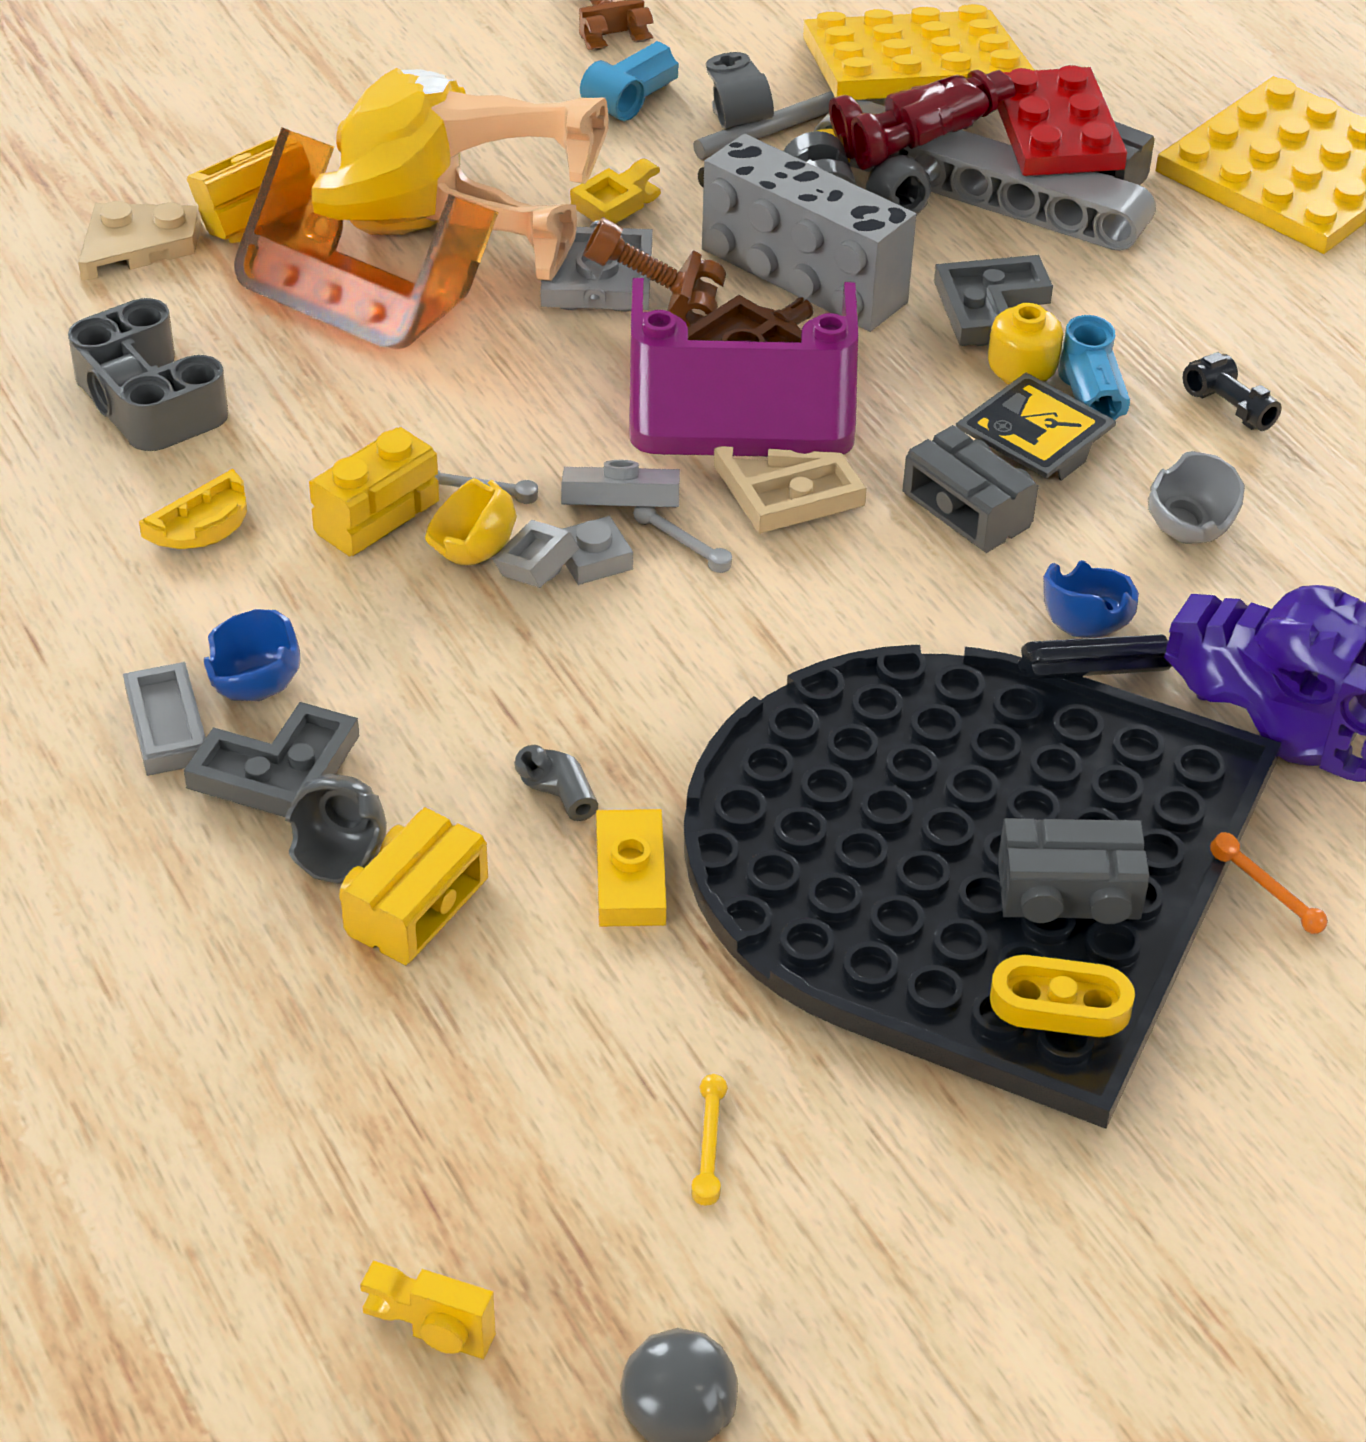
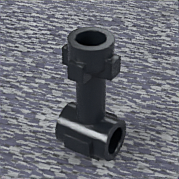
M1216 352L1189 362V365L1183 371L1182 379L1184 387L1190 395L1203 399L1217 393L1237 407L1235 415L1241 418L1242 423L1251 430L1257 428L1260 431H1265L1278 420L1282 410L1281 403L1270 395L1271 391L1264 386L1258 385L1249 389L1237 380V365L1229 355Z

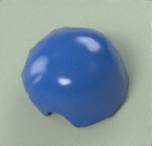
M1081 560L1073 571L1066 575H1062L1058 564L1052 563L1043 576L1046 610L1052 622L1073 637L1096 638L1109 635L1128 625L1137 612L1138 590L1130 576L1116 570L1091 568L1086 561Z
M254 609L234 615L215 627L208 635L210 659L208 656L204 657L203 660L211 686L219 694L233 701H262L287 688L300 667V649L292 623L289 618L277 610Z

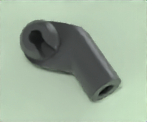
M536 744L527 745L518 752L514 765L524 784L532 789L559 796L569 818L574 821L587 820L596 813V810H598L596 797L580 763L573 756L560 751L543 749Z

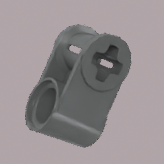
M729 52L708 59L706 62L707 73L714 82L713 113L717 115L723 129L773 118L774 105L768 80L764 73H760L749 58V55L741 52Z

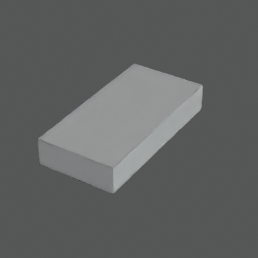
M181 662L124 673L125 690L146 775L149 776L186 768L206 739L186 663Z

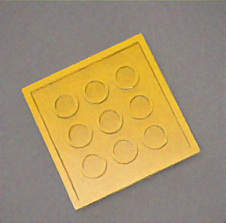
M962 5L958 8V11L940 12L939 9L934 7H917L912 9L911 14L893 15V12L889 10L873 9L866 11L864 16L846 17L845 14L840 12H823L817 15V19H803V38L835 97L849 95L855 100L886 98L890 94L908 90L915 86H923L956 74L967 78L968 73L976 69L985 74L996 70L1010 72L1017 68L1035 70L993 12L987 10V7L982 5Z
M1272 76L1160 152L1157 157L1155 171L1325 254L1366 223V117L1359 116L1338 106L1331 99L1318 97L1297 87L1290 80Z

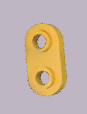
M1031 955L1013 956L1002 961L993 973L990 991V1004L994 1012L1011 1025L1092 1037H1107L1122 1031L1130 1021L1135 998V991L1131 981L1122 972L1113 967Z

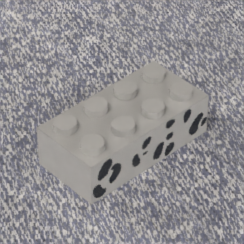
M745 133L704 160L702 250L798 297H804V300L807 299L818 307L841 316L844 282H855L858 326L869 332L908 303L917 213Z

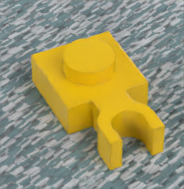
M374 1260L360 1284L361 1291L369 1293L363 1305L364 1314L383 1320H402L411 1323L413 1337L424 1340L429 1346L440 1352L449 1354L462 1352L481 1359L485 1358L496 1335L494 1291L425 1269H421L417 1279H413L397 1268Z

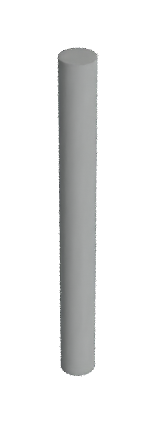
M830 91L774 111L773 118L728 128L697 139L693 143L695 154L699 159H705L744 133L759 139L828 114L829 102L835 96Z

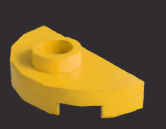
M232 468L140 520L141 537L158 546L176 549L205 547L225 539L241 526L247 513L243 480Z

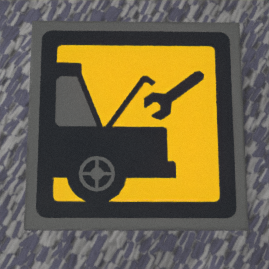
M1027 372L956 423V427L975 439L982 440L989 447L1046 479L1058 471L1059 480L1061 481L1086 462L1092 443L1116 426L1115 420Z

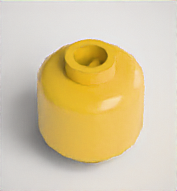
M1022 303L1002 311L995 317L991 327L988 361L991 370L1008 385L1026 372L1043 382L1047 381L1056 373L1060 362L1063 341L1061 322L1051 312L1034 303Z

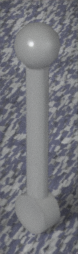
M439 470L438 474L435 475L439 484L461 487L467 481L473 479L471 477L440 473ZM478 479V480H480L481 482H483L484 484L490 486V485L487 483V482H489L490 480ZM522 480L517 484L494 481L503 490L515 496L516 500L520 503L530 504L538 498V485L533 481Z
M635 507L633 514L638 523L644 525L652 524L708 560V567L712 571L723 573L731 568L732 554L728 550L723 548L712 549L658 515L655 507Z

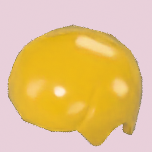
M475 478L467 481L442 504L427 526L426 542L455 564L475 565L495 556L510 540L517 518L511 495L493 480L487 482L490 486Z

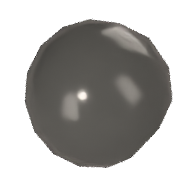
M895 155L888 157L870 171L866 190L917 213V216L927 206L931 194L930 176L914 158Z

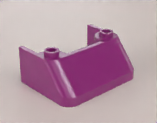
M632 278L629 439L635 448L649 454L714 456V448L725 446L733 447V456L768 457V449L792 450L801 454L815 451L842 453L844 455L853 448L856 432L858 318L855 282H844L842 316L834 313H825L807 321L802 327L801 343L688 340V327L680 317L666 310L643 312L644 278Z

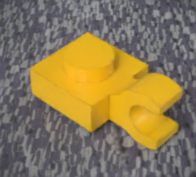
M643 158L636 161L621 174L608 168L588 179L586 184H580L571 189V204L576 205V210L593 222L604 217L616 224L642 209L644 203H650L659 197L661 189L648 180L660 173V167Z

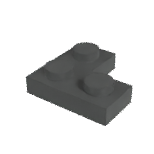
M1039 255L935 264L934 283L960 346L988 345L995 317L1009 307L1022 303L1051 304L1053 285Z
M299 702L272 744L213 727L184 769L186 789L285 817L288 809L292 807V801L307 781L328 773L336 774L360 736L358 718Z

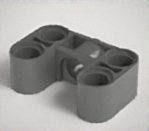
M153 298L132 300L83 318L69 328L68 339L75 380L78 386L89 395L100 413L111 420L134 448L143 451L165 449L213 430L227 420L228 404L224 370L221 362L207 355H192L174 361L175 350L170 312L167 305L162 301Z

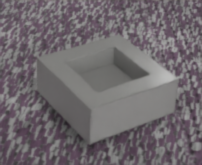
M610 516L563 528L570 531L579 547V550L565 563L578 585L633 570V551Z
M531 520L492 559L502 576L541 588L560 572L562 566L579 550V547L570 531Z

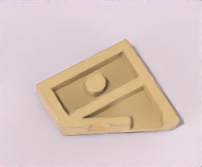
M123 201L95 203L78 261L81 280L99 278L98 266L127 260V265L132 270L151 265L158 260H172L195 254L202 224L201 215L198 210L199 206L180 205L174 202L159 205L128 204Z
M722 446L714 448L715 469L759 534L865 506L867 488L842 453L814 451L801 454L792 450L768 449V460L733 458V447Z

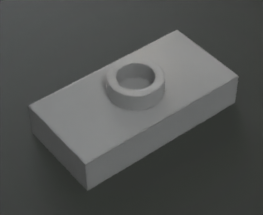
M631 460L606 461L604 467H564L561 482V504L679 507L680 469L639 468V463Z

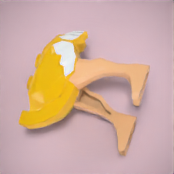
M395 68L384 74L367 88L346 118L340 122L336 134V144L338 151L341 152V166L338 171L320 174L312 186L314 213L336 220H349L356 228L370 235H403L431 227L439 221L466 227L524 235L534 248L536 278L538 280L552 281L575 240L577 230L576 205H529L516 201L500 189L474 182L466 177L460 168L461 152L486 142L506 138L527 136L554 138L565 149L570 181L586 184L609 129L607 101L605 98H578L562 103L534 104L501 95L475 96L466 94L464 87H460L457 80H448L446 75L422 69L401 70Z

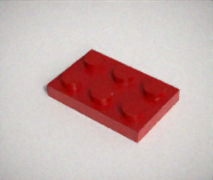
M1067 65L1060 69L1030 70L1017 68L1010 72H1003L1012 79L1016 94L1012 98L998 102V112L1023 176L1125 170L1127 150L1091 67Z

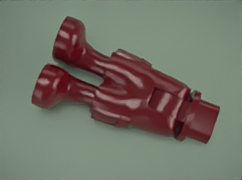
M976 69L970 71L967 78L956 74L923 86H915L908 90L890 94L885 100V112L878 114L863 113L853 97L841 95L830 100L829 116L834 134L843 144L847 157L849 159L855 158L858 167L866 170L881 164L889 156L907 146L913 149L949 132L954 133L971 127L973 122L980 117H986L996 111L999 105L998 102L1014 97L1016 90L1012 79L1002 71L996 70L985 74Z

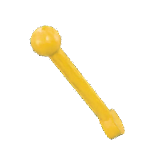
M717 1074L705 1076L699 1086L701 1095L705 1098L700 1174L692 1181L691 1195L696 1203L704 1206L716 1203L721 1192L720 1181L714 1173L720 1100L725 1097L728 1087L726 1080Z

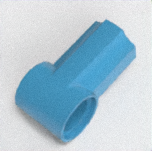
M659 41L615 65L602 60L596 61L588 67L580 83L581 98H605L609 115L621 121L631 120L642 108L646 96L678 78L679 63L674 59L670 47Z
M1095 315L1076 316L1066 326L1058 365V375L1063 382L1071 386L1076 400L1116 420L1120 416L1127 414L1130 398L1113 352L1116 337L1115 329L1104 318Z

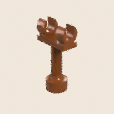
M590 0L593 6L579 8V35L584 39L588 50L608 47L602 35L628 30L634 42L653 39L647 24H653L654 21L650 9L644 7V0H623L617 2L612 0Z
M604 217L599 221L585 247L584 257L601 266H604L609 260H617V262H622V265H627L633 271L636 270L637 273L641 272V275H646V278H650L652 281L655 280L657 284L665 285V288H669L672 292L667 311L680 317L687 327L705 317L694 313L692 309L702 310L708 315L718 308L715 300L718 287L700 279L701 277H708L723 287L726 272L718 262L706 259L701 260L702 255L693 250L677 272V269H673L671 266L668 267V264H663L662 261H659L657 258L654 259L653 256L649 257V254H644V251H640L638 248L635 249L633 245L625 244L621 236L622 227Z

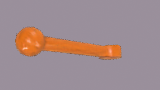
M1222 832L1214 838L1210 844V850L1215 858L1223 862L1231 860L1299 916L1305 931L1311 934H1318L1325 930L1328 919L1324 911L1306 906L1240 851V844L1235 836Z

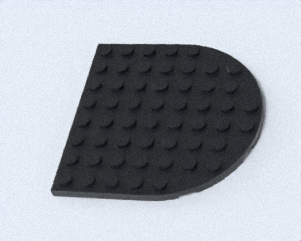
M920 645L879 647L852 652L823 660L787 675V685L768 694L761 700L753 696L722 724L708 742L698 760L688 787L684 817V858L689 883L702 914L728 952L753 977L778 996L815 1017L1107 1129L1231 860L1223 862L1215 858L1210 850V844L1222 832L1232 834L1240 842L1277 763L1282 743L1083 676L1031 679L1027 672H1021L1019 669L1018 660L1021 657L974 647H965L964 656L922 654ZM1004 819L1141 821L1144 851H1146L1149 872L1148 887L1141 919H1126L1116 924H1103L1095 919L1057 918L1047 923H1036L1021 917H1003L1002 887H1000L998 859ZM1018 955L1063 959L1113 967L1122 972L1131 981L1135 991L1130 1021L1122 1031L1107 1037H1092L1011 1025L1002 1020L991 1007L990 991L993 973L1002 961Z

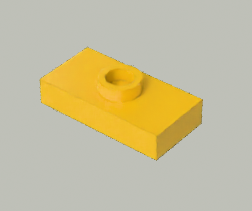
M662 809L596 810L599 927L666 926Z

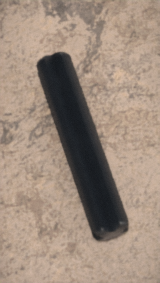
M1163 634L1031 641L1021 647L1022 657L1018 660L1020 671L1027 672L1031 679L1166 671L1172 667L1164 658L1168 640Z

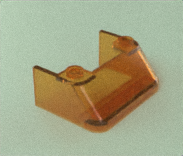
M281 127L235 257L234 270L238 281L248 290L379 346L391 349L408 347L468 295L499 212L448 194L415 284L336 251L343 231V220L315 214L312 204V186L319 175L326 172L335 146Z

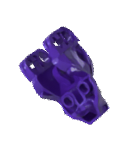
M1325 585L1301 586L1286 593L1272 609L1252 602L1247 606L1241 599L1225 598L1222 602L1215 595L1191 594L1171 623L1169 629L1170 636L1164 658L1183 677L1189 689L1196 693L1197 698L1209 702L1232 703L1245 708L1261 736L1282 743L1279 757L1289 763L1305 766L1319 765L1320 769L1355 782L1366 781V740L1361 751L1362 758L1352 754L1353 748L1351 746L1357 734L1366 736V602L1343 592L1339 588Z

